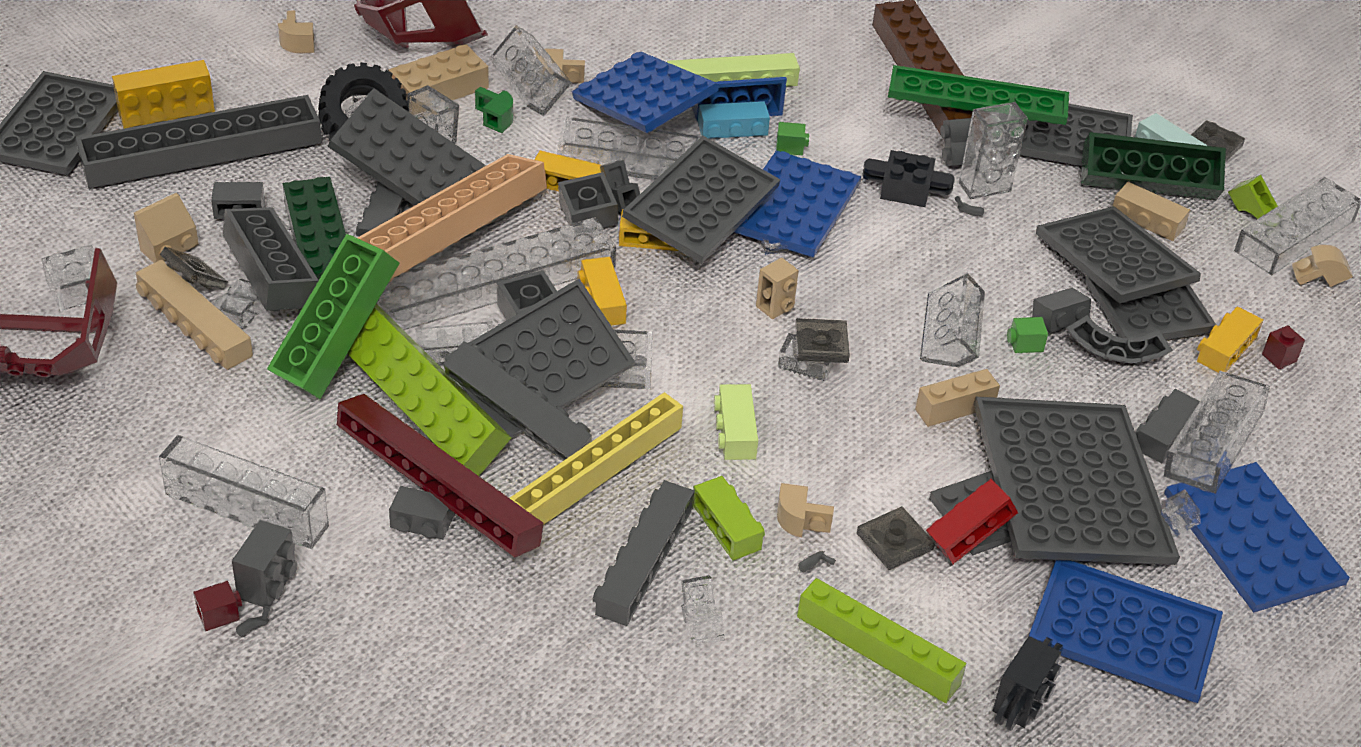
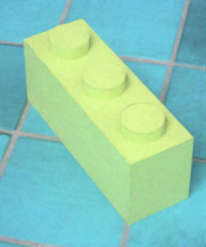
M720 384L719 395H714V411H719V414H716V429L721 430V433H718V448L723 449L724 460L756 459L758 435L751 384Z

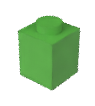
M779 122L776 150L787 152L790 155L803 156L804 147L809 145V133H805L806 124Z
M1013 318L1011 328L1007 330L1008 343L1012 344L1014 353L1044 352L1048 332L1043 318Z

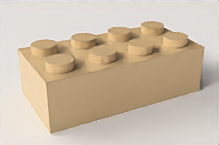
M467 44L388 69V71L393 73L392 78H398L402 83L401 89L403 88L406 91L408 112L411 114L473 94L479 87L489 88L488 65Z

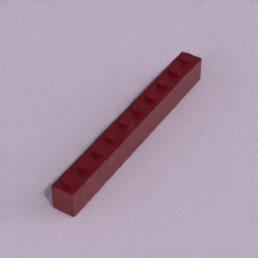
M361 394L338 402L336 425L424 491L431 492L451 511L510 555L516 558L541 546L544 525L542 521L367 395Z

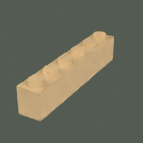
M162 259L136 272V289L140 296L146 297L156 310L162 311L169 322L175 323L185 336L192 338L198 348L204 349L215 363H219L226 370H229L253 356L251 337Z

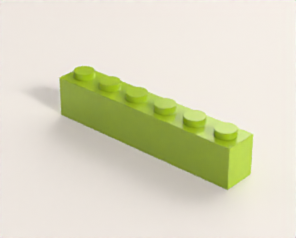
M815 578L800 595L797 618L947 704L960 687L966 662L818 578Z

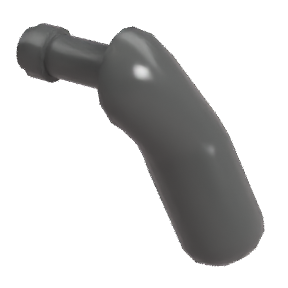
M959 196L955 197L960 211L974 216H982L984 214V208L970 206L962 202Z
M819 551L801 561L798 567L800 571L806 572L821 559L831 565H834L836 560L825 555V551Z
M265 604L263 606L262 616L248 618L238 625L236 633L239 636H245L253 629L268 624L269 619L267 617L271 609L270 605Z

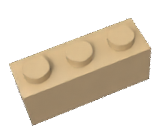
M1127 182L1115 195L1113 203L1114 207L1140 227L1171 241H1174L1183 231L1190 213V209L1130 182Z
M984 369L919 388L915 410L927 427L976 413L974 408L976 396L997 398L1000 385L989 370Z

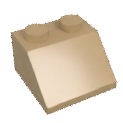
M177 193L134 212L140 251L153 263L161 259L165 262L199 245L196 225Z

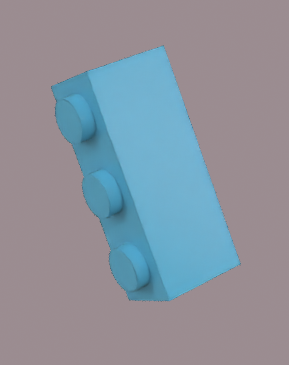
M765 101L699 105L698 126L701 136L711 139L768 135L770 116Z

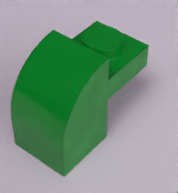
M483 87L475 90V109L483 112V126L503 133L513 123V97L505 90L499 94Z

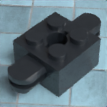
M891 150L888 162L869 158L864 162L862 172L865 180L883 183L880 199L925 208L929 192L949 195L953 191L955 182L953 174L934 171L936 158L910 154L904 151Z
M1028 636L1002 675L992 710L997 714L994 721L996 724L1002 725L1004 720L1008 719L1005 728L1012 731L1016 724L1025 728L1030 719H1037L1043 707L1042 700H1049L1056 687V684L1052 682H1055L1062 666L1058 665L1063 649L1062 644L1057 642L1052 648V639L1046 637L1042 643Z

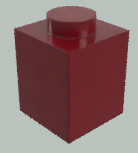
M1287 325L1269 333L1262 355L1277 369H1282L1298 361L1305 339Z
M228 581L193 592L196 610L205 632L240 620L238 608L242 607V601L238 590L232 591Z

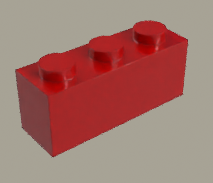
M990 479L985 484L979 486L975 492L962 502L956 504L942 518L936 520L926 531L934 545L954 564L1018 514V511L1011 498Z

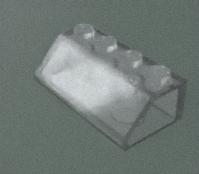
M968 273L928 293L920 359L923 362L960 367L979 358L985 291Z

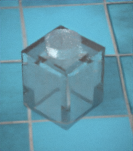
M1186 489L1161 502V515L1176 537L1200 524V509Z

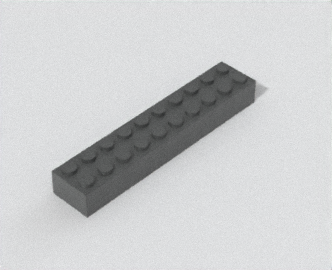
M309 95L75 138L88 188L102 187L108 184L148 178L185 169H195L201 166L220 164L222 162L241 160L247 157L288 151L294 148L322 143L320 120Z

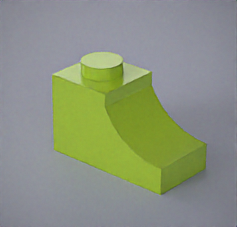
M1261 175L1243 181L1228 191L1237 210L1251 213L1260 221L1262 226L1272 223L1283 215Z

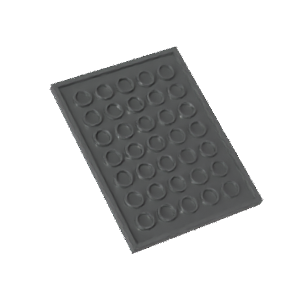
M976 396L974 408L995 483L1011 498L1018 511V514L1006 522L1016 558L1177 565L1180 556L1125 405Z

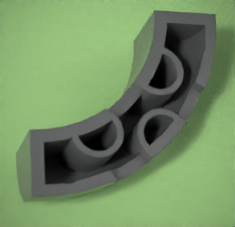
M1088 315L1066 328L1070 336L1084 349L1096 356L1114 362H1146L1165 356L1173 351L1159 330L1140 337L1121 338L1113 336L1112 333L1099 327Z

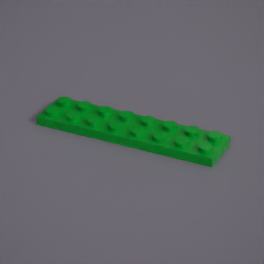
M893 65L888 98L913 101L920 104H933L940 107L959 108L965 111L972 110L985 114L1004 115L1010 118L1017 117L1030 121H1043L1051 124L1066 125L1069 106V92Z

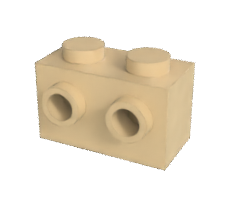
M783 258L761 268L756 307L771 319L794 308L799 270Z

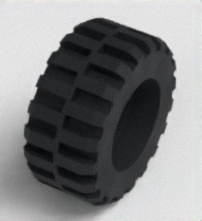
M360 62V66H355L352 63L348 64L345 70L342 67L335 70L334 76L330 75L326 79V83L322 86L320 92L318 118L322 124L321 129L324 135L329 134L330 141L348 120L349 117L346 116L341 108L344 100L355 95L367 96L373 88L408 111L407 94L405 89H401L402 83L399 79H393V73L385 70V72L380 70L381 66L374 64L373 67L367 66V63Z

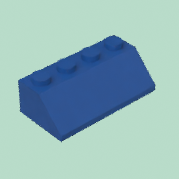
M774 77L718 81L716 83L719 91L692 106L697 122L699 105L765 101L769 116H782L787 78Z

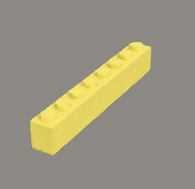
M665 392L511 496L510 499L546 524L682 428L683 405Z

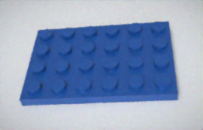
M636 52L627 60L616 63L608 71L597 74L589 82L581 83L578 88L571 92L575 100L645 133H649L716 93L719 89L714 81L644 52Z
M776 150L763 170L781 179L779 187L734 232L814 257L860 185L861 176L850 171L839 170L830 165H823L807 158H800L787 152Z
M1257 462L1166 487L1165 496L1253 613L1347 585L1350 577Z
M1056 560L1029 636L1042 643L1046 637L1052 639V648L1057 642L1062 644L1061 656L1198 703L1223 611L1071 560Z

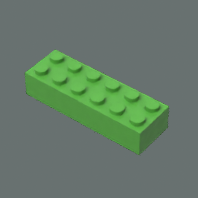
M346 234L267 367V370L284 381L321 399L400 263L384 250Z

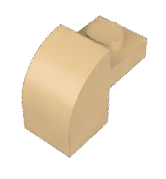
M287 11V19H283V23H278L281 47L293 53H314L313 22L297 23L296 11Z
M542 48L541 77L547 84L562 88V83H584L585 60H564V49Z
M1331 245L1311 247L1313 255L1292 264L1296 279L1300 285L1320 276H1324L1330 287L1353 278L1347 259L1340 249Z
M781 483L777 508V520L780 526L786 532L797 537H802L803 529L830 533L834 506L806 503L808 486Z

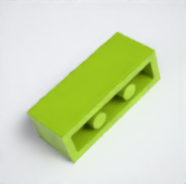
M719 476L693 486V490H695L693 507L732 561L762 550L763 537L765 536L764 528L751 515L748 505L742 503L733 485L728 484L723 476Z

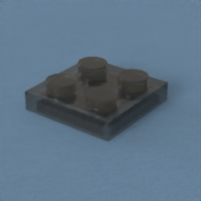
M1207 120L1191 134L1207 146L1226 148L1225 163L1243 146L1245 138L1237 133Z
M166 246L160 253L168 261L166 265L177 272H181L183 274L181 277L191 284L199 282V284L210 290L213 287L224 290L228 283L226 279L199 257Z
M796 318L797 361L849 363L847 320Z
M903 506L857 527L856 534L888 570L934 550L935 542Z

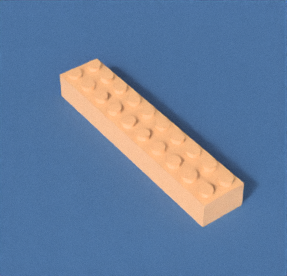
M507 154L359 236L358 239L384 250L400 263L389 281L391 282L398 275L408 272L415 265L425 262L427 258L442 252L444 248L459 242L461 238L476 232L478 228L491 223L495 218L506 214L512 208L522 205L524 201L537 196L539 192L545 190L547 185L544 162Z

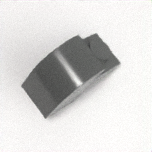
M618 160L601 165L600 170L606 176L617 202L618 212L622 213V209H625L639 196L640 191L638 183L629 182L625 161Z

